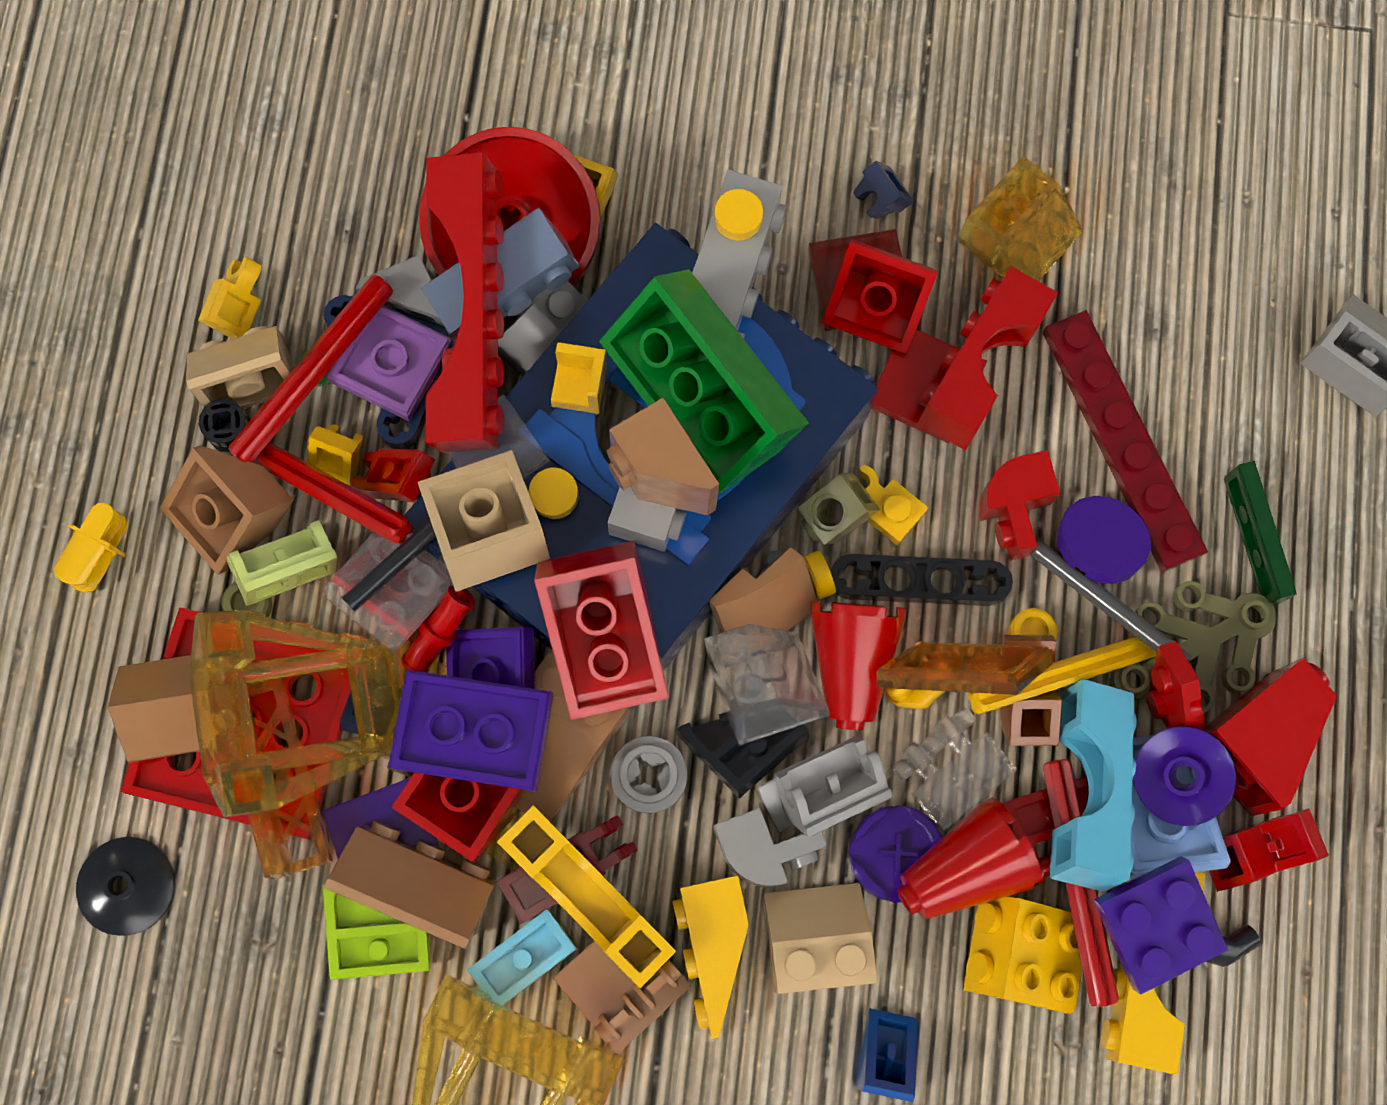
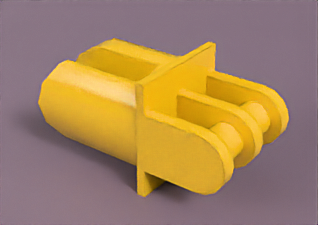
M107 503L94 505L80 528L69 523L68 527L74 531L53 569L55 576L59 580L80 592L88 593L94 591L117 554L122 557L125 556L116 547L127 530L128 521Z

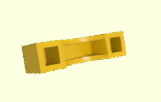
M534 805L497 840V843L571 915L639 988L676 952Z
M1195 872L1203 890L1205 874ZM1120 961L1119 969H1113L1119 1000L1113 1004L1112 1018L1105 1020L1102 1029L1101 1044L1103 1049H1107L1106 1059L1178 1075L1185 1023L1174 1017L1163 1006L1156 994L1155 988L1141 995L1133 990Z

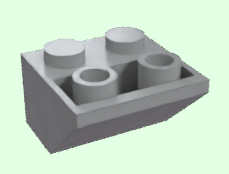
M1352 294L1300 364L1374 417L1387 408V318Z

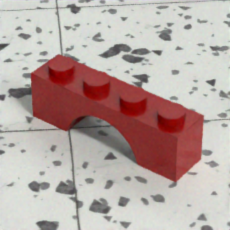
M1010 266L1002 281L993 277L980 300L987 306L982 314L973 310L960 332L961 336L967 338L961 349L952 345L939 369L946 372L940 383L932 379L918 403L926 408L918 424L966 451L998 397L984 376L981 364L982 354L992 348L1004 345L1026 347L1059 292Z

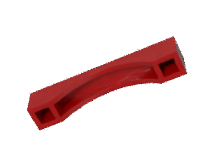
M482 152L426 158V204L442 222L454 244L461 267L464 293L461 325L454 349L441 375L426 394V443L442 453L498 449V435L504 431V413L502 407L498 405V387L504 383L503 362L498 357V339L503 337L504 321L502 313L497 306V292H501L504 286L503 270L501 264L497 262V245H501L504 238L503 224L500 216L497 215V199L503 196V179L500 170L496 169Z

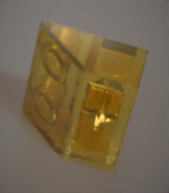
M1023 156L966 218L957 241L1003 278L1010 266L1040 281L1082 234L1083 229L1059 183Z

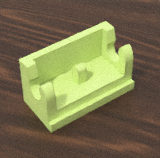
M318 520L310 523V526L305 530L239 554L238 550L228 553L227 562L245 604L249 606L335 573L338 557L329 542L323 526Z

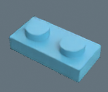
M546 909L467 970L494 1009L498 1010L578 948L552 912Z

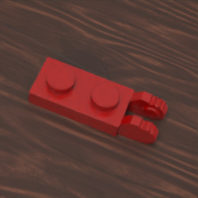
M378 449L377 452H366L362 461L369 469L365 477H353L349 486L374 499L415 502L416 498L422 495L418 482L431 478L430 470L436 459L420 450Z

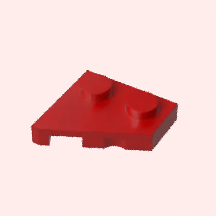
M1176 640L1158 646L1154 668L1151 669V688L1146 693V702L1151 714L1155 719L1161 718L1167 729L1173 727H1193L1204 731L1205 722L1201 708L1202 697L1198 676Z

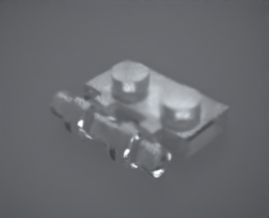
M966 707L960 709L952 717L944 716L935 724L937 729L919 744L916 742L910 744L903 750L905 756L892 765L893 771L902 781H905L916 771L925 780V783L911 794L941 831L946 830L1017 770L987 733L981 735L972 744L965 737L964 731L976 722L975 717ZM949 744L957 753V756L942 769L938 770L932 763L931 758Z

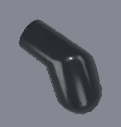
M1245 924L1227 937L1223 936L1228 951L1206 962L1222 967L1231 965L1262 944L1261 939L1249 924Z

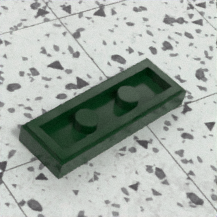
M1251 461L1239 464L1224 477V482L1259 593L1267 598L1272 605L1280 604L1297 595L1256 463Z

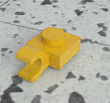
M244 257L242 262L233 259L227 270V280H214L198 321L231 339L242 337L250 329L261 302L259 298L250 293L259 277L262 265L248 257Z

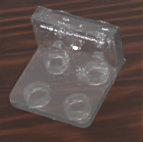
M373 532L326 584L324 595L332 604L390 650H397L441 602L449 586L454 587L444 558L438 556L434 559L425 551H422L354 612L342 597L402 544H395Z

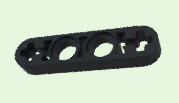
M848 554L838 558L830 571L835 584L836 594L841 598L849 600L992 606L1003 601L1012 590L1013 585L1012 574L1009 569L1002 563L993 560ZM847 566H853L855 574L870 576L872 572L871 566H878L875 578L877 590H870L869 587L872 580L865 579L858 580L854 588L847 587V581L839 578L838 574H843ZM892 567L904 569L910 578L909 587L902 591H895L889 588L884 579L885 572ZM939 569L950 571L956 579L955 589L950 593L938 592L931 583L932 573ZM964 570L971 572L968 580L973 581L982 580L987 572L993 573V580L1001 582L1002 586L997 587L993 595L987 594L986 586L971 585L968 589L969 594H963L966 584Z

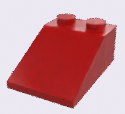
M635 541L538 562L534 581L571 720L668 699V689Z

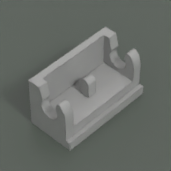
M858 735L774 773L787 820L807 837L892 798L891 789L888 788L883 766L877 752L868 754L864 739Z

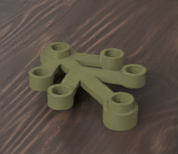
M1186 581L1174 590L1173 601L1175 605L1183 611H1192L1197 608L1226 620L1213 627H1209L1167 614L1155 602H1146L1135 610L1141 617L1143 610L1152 611L1156 616V623L1153 625L1162 633L1187 640L1179 644V646L1192 655L1190 660L1197 657L1194 671L1199 678L1201 694L1205 699V704L1202 708L1203 713L1209 711L1215 702V697L1210 687L1221 643L1236 636L1231 666L1223 671L1221 679L1223 686L1229 692H1244L1250 689L1255 682V674L1250 666L1256 641L1268 635L1276 623L1275 609L1272 603L1264 596L1256 593H1246L1233 601L1205 592L1202 585L1195 581ZM1183 589H1190L1195 593L1196 601L1194 604L1188 603L1183 599ZM1248 608H1253L1259 613L1260 620L1258 623H1253L1248 619ZM1155 658L1143 664L1135 663L1114 670L1109 679L1110 687L1134 693V701L1143 697L1151 688V669L1154 668ZM1234 670H1238L1244 675L1245 683L1243 686H1238L1232 681L1231 675ZM1128 672H1134L1139 676L1140 686L1138 688L1128 685L1126 681Z

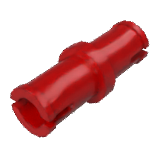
M449 586L445 596L432 615H425L419 624L420 633L407 652L401 657V663L406 670L428 673L442 649L452 645L457 637L456 629L469 610L476 604L473 595L469 591L463 589L456 592L453 586Z

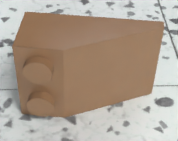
M550 650L534 672V689L554 693L537 792L524 790L517 809L525 813L534 805L552 823L630 714V708L627 707L571 720L554 653Z

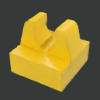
M335 424L330 425L326 429L317 426L309 436L308 463L350 485L353 477H356L358 473L363 436L356 433L353 439L340 435V426Z

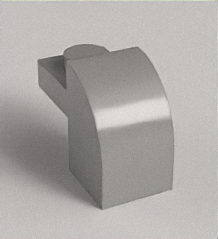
M568 281L556 289L544 290L532 298V304L525 311L515 316H509L504 321V334L502 339H498V355L518 374L526 373L588 300Z
M760 808L713 826L723 857L730 869L742 880L760 887H775L788 883L781 864L789 862L792 870L818 861L819 858L816 851L827 846L821 831L810 837L801 834L774 845Z

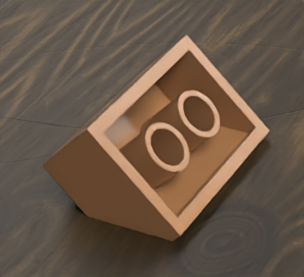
M373 820L371 826L367 824L357 826L323 888L465 949L474 936L497 883L496 880L488 877L491 870L468 859H463L461 865L445 859L443 856L446 850L425 840L418 839L416 846L398 839L401 832L399 829L378 820Z

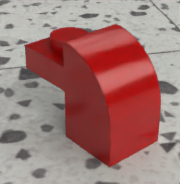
M1048 450L1022 455L1007 461L995 472L981 494L979 501L980 521L998 517L999 522L995 523L996 538L1001 549L1007 548L1010 561L1028 557L1037 547L1027 511L1050 506L1061 494Z
M1308 808L1282 817L1278 816L1223 835L1230 863L1225 869L1210 870L1209 873L1218 892L1258 881L1278 871L1321 860L1329 856L1312 813Z

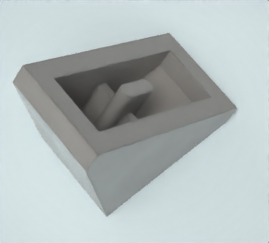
M420 255L374 273L388 282L393 289V294L384 306L437 323L447 331L421 289L431 279ZM372 275L359 280L356 286L357 291L361 289Z

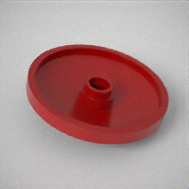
M498 127L480 131L466 137L449 149L443 156L482 152L492 165L500 170L503 179V196L497 199V215L501 218L503 232L540 208L562 233L580 266L571 272L572 275L568 280L574 287L585 274L594 258L601 231V211L597 192L590 176L579 160L566 147L553 138L534 130L519 127ZM425 184L419 210L420 234L424 250L436 273L441 275L457 264L459 260L454 244L442 222L426 204Z

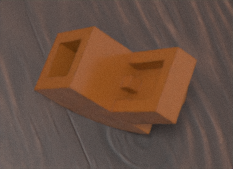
M1005 635L1002 673H998V680L1055 662L1056 640L1053 635ZM1056 690L999 708L1002 729L1010 746H1059L1062 700Z

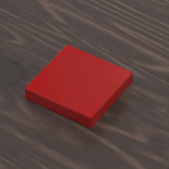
M916 329L907 354L893 349L876 386L879 389L871 409L950 444L948 440L918 424L926 408L918 402L932 379L940 383L946 372L939 369L952 345ZM981 358L982 370H984L987 360Z

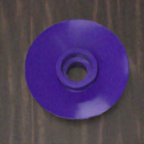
M1173 727L1155 734L1142 746L1136 757L1134 784L1140 800L1153 815L1174 825L1194 826L1212 820L1227 807L1235 790L1236 771L1228 750L1217 738L1197 728ZM1189 766L1194 770L1195 780L1193 783L1182 784L1178 781L1176 772L1179 767Z

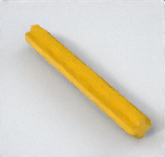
M1135 636L972 688L968 692V699L971 702L973 712L982 714L1077 683L1081 679H1089L1156 657L1157 653Z

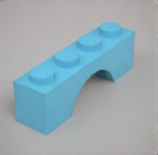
M1081 679L1059 694L1062 700L1059 741L1068 747L1080 761L1088 780L1089 796L1086 809L1081 817H1077L1052 830L1050 879L1104 892L1129 881L1134 865V855L1131 851V826L1135 817V807L1132 803V779L1136 770V761L1133 757V734L1137 725V717L1134 713V693Z

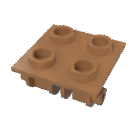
M595 941L553 977L592 1023L598 1035L607 1044L609 1043L617 1054L692 986L668 959L639 988Z

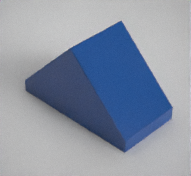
M869 1008L855 1081L857 1088L862 1092L909 1102L914 1101L918 1018Z

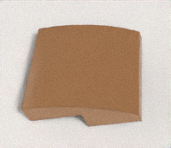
M790 547L757 579L742 569L709 600V604L727 648L735 653L763 644L794 627L811 613V601H817L805 558Z

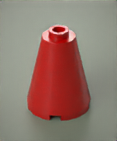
M811 601V617L827 717L836 719V728L864 730L865 722L875 721L906 620L907 608L896 607L895 616H888L887 607L881 605L832 602L831 611H820L821 601Z
M992 797L981 802L900 876L903 886L899 887L897 892L910 915L919 913L926 920L1026 892L1039 885L1038 882L1042 880V873L1033 848L1026 835L1018 838L1009 826V824L1016 820L1000 801Z

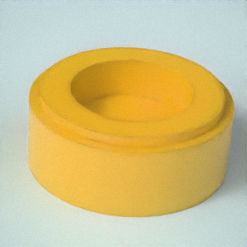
M733 189L720 196L715 205L714 222L717 230L724 237L734 241H743L753 237L759 231L763 219V206L760 199L754 193L745 189Z
M547 468L538 472L530 482L528 491L535 510L543 517L559 519L569 515L575 509L579 500V490L574 478L567 471L560 468Z
M817 550L804 555L803 557L805 558L816 598L823 599L836 594L831 572L821 551Z
M1028 608L1019 612L1011 620L1008 627V635H1053L1056 640L1058 634L1057 625L1052 616L1038 608Z

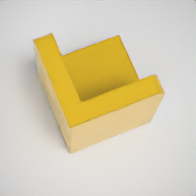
M557 343L555 354L558 365L551 397L552 407L600 414L608 371L606 350Z

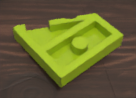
M323 888L330 980L423 972L431 969L429 933Z

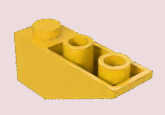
M738 875L680 888L682 899L672 901L678 930L688 928L692 948L683 950L689 980L699 978L703 997L693 1000L699 1030L709 1028L712 1039L720 1037L749 926Z

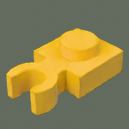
M862 465L859 468L858 474L867 481L868 487L866 491L880 508L867 522L898 546L927 512L929 507L894 479L885 488L879 484L876 472L871 467Z

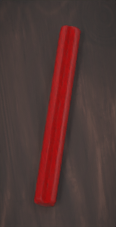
M375 274L366 281L232 441L228 448L231 454L242 462H253L391 297L393 289L388 282Z
M269 442L252 462L264 466L273 475L395 544L403 543L406 536L412 533V524L408 522L404 515L272 442Z
M1061 759L1045 763L1043 765V772L1054 827L1056 829L1077 817H1081L1082 813L1070 760ZM1066 883L1089 1003L1096 1007L1113 1005L1118 1002L1119 995L1105 926L1094 903V899L1098 898V892L1094 889Z

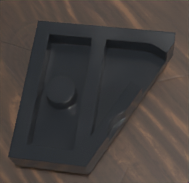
M777 698L755 703L747 710L735 709L718 714L719 719L694 727L687 723L676 729L678 737L739 799L810 737L809 729Z

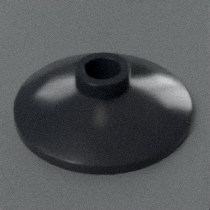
M135 837L116 838L96 848L84 861L76 882L77 903L85 919L101 932L116 936L138 934L155 925L167 912L175 891V875L166 854L155 844ZM123 876L127 881V888L124 893L117 895L113 890V883L115 879Z

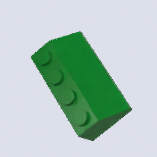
M689 269L655 276L599 341L648 406L664 398L718 481V495L777 455L809 424Z

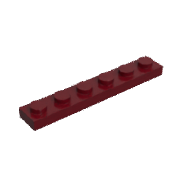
M1087 310L1046 326L1042 333L1127 505L1143 519L1150 532L1151 553L1161 573L1208 553Z

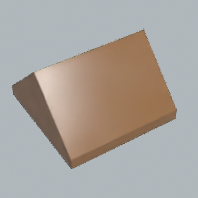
M213 651L118 667L107 708L127 762L131 763L227 747L217 652Z

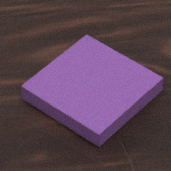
M383 305L335 362L327 375V379L330 383L410 422L442 366V354L445 349H451L454 343L452 338Z

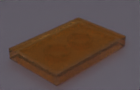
M917 642L876 671L878 688L1017 695L1052 665L1051 648H1048V646Z

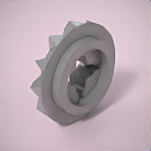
M643 736L626 743L616 754L611 766V783L616 796L631 810L652 814L670 808L683 794L687 782V767L680 751L669 741L655 736ZM638 757H641L642 761L646 762L651 768L657 765L660 767L667 763L668 766L663 768L662 772L657 776L658 787L661 790L660 793H657L655 788H651L648 783L637 784L631 787V784L636 782V778L641 775Z

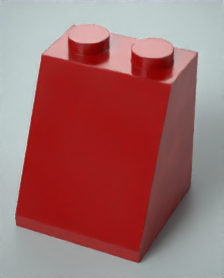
M1305 658L1270 672L1205 726L1204 731L1217 738L1232 757L1236 771V785L1233 797L1250 816L1283 810L1291 804L1337 698V695L1329 687L1330 681L1327 675L1317 665L1308 663Z

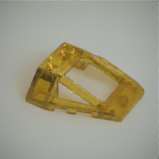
M252 610L198 613L195 616L189 680L202 773L223 816L229 817L276 810L391 753L404 685L398 646L344 632L338 635L310 628V624L294 620L288 623L267 618L265 613ZM253 640L328 650L251 663L255 659ZM348 667L359 737L263 753L256 752L246 683ZM334 761L274 784L272 771Z
M445 974L423 1020L412 1105H430L445 1037L462 1047L463 1050L435 1105L458 1104L481 1058L548 1088L540 1105H563L567 1096L578 1098L575 1105H604L623 1065L625 1056L617 1054L615 1051L582 1036L578 1040L493 1002L491 994Z

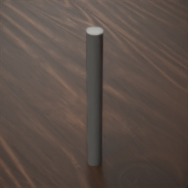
M1039 540L1037 542V547L1030 556L1156 653L1158 646L1172 642L1165 634L1098 583L1084 577L1085 573L1077 567L1073 569L1060 554L1043 541ZM1180 647L1189 661L1192 655Z

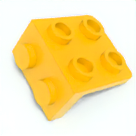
M1004 897L979 904L975 914V924L969 959L966 965L963 991L1062 1013H1073L1077 1006L1082 963L1072 912L1014 897Z

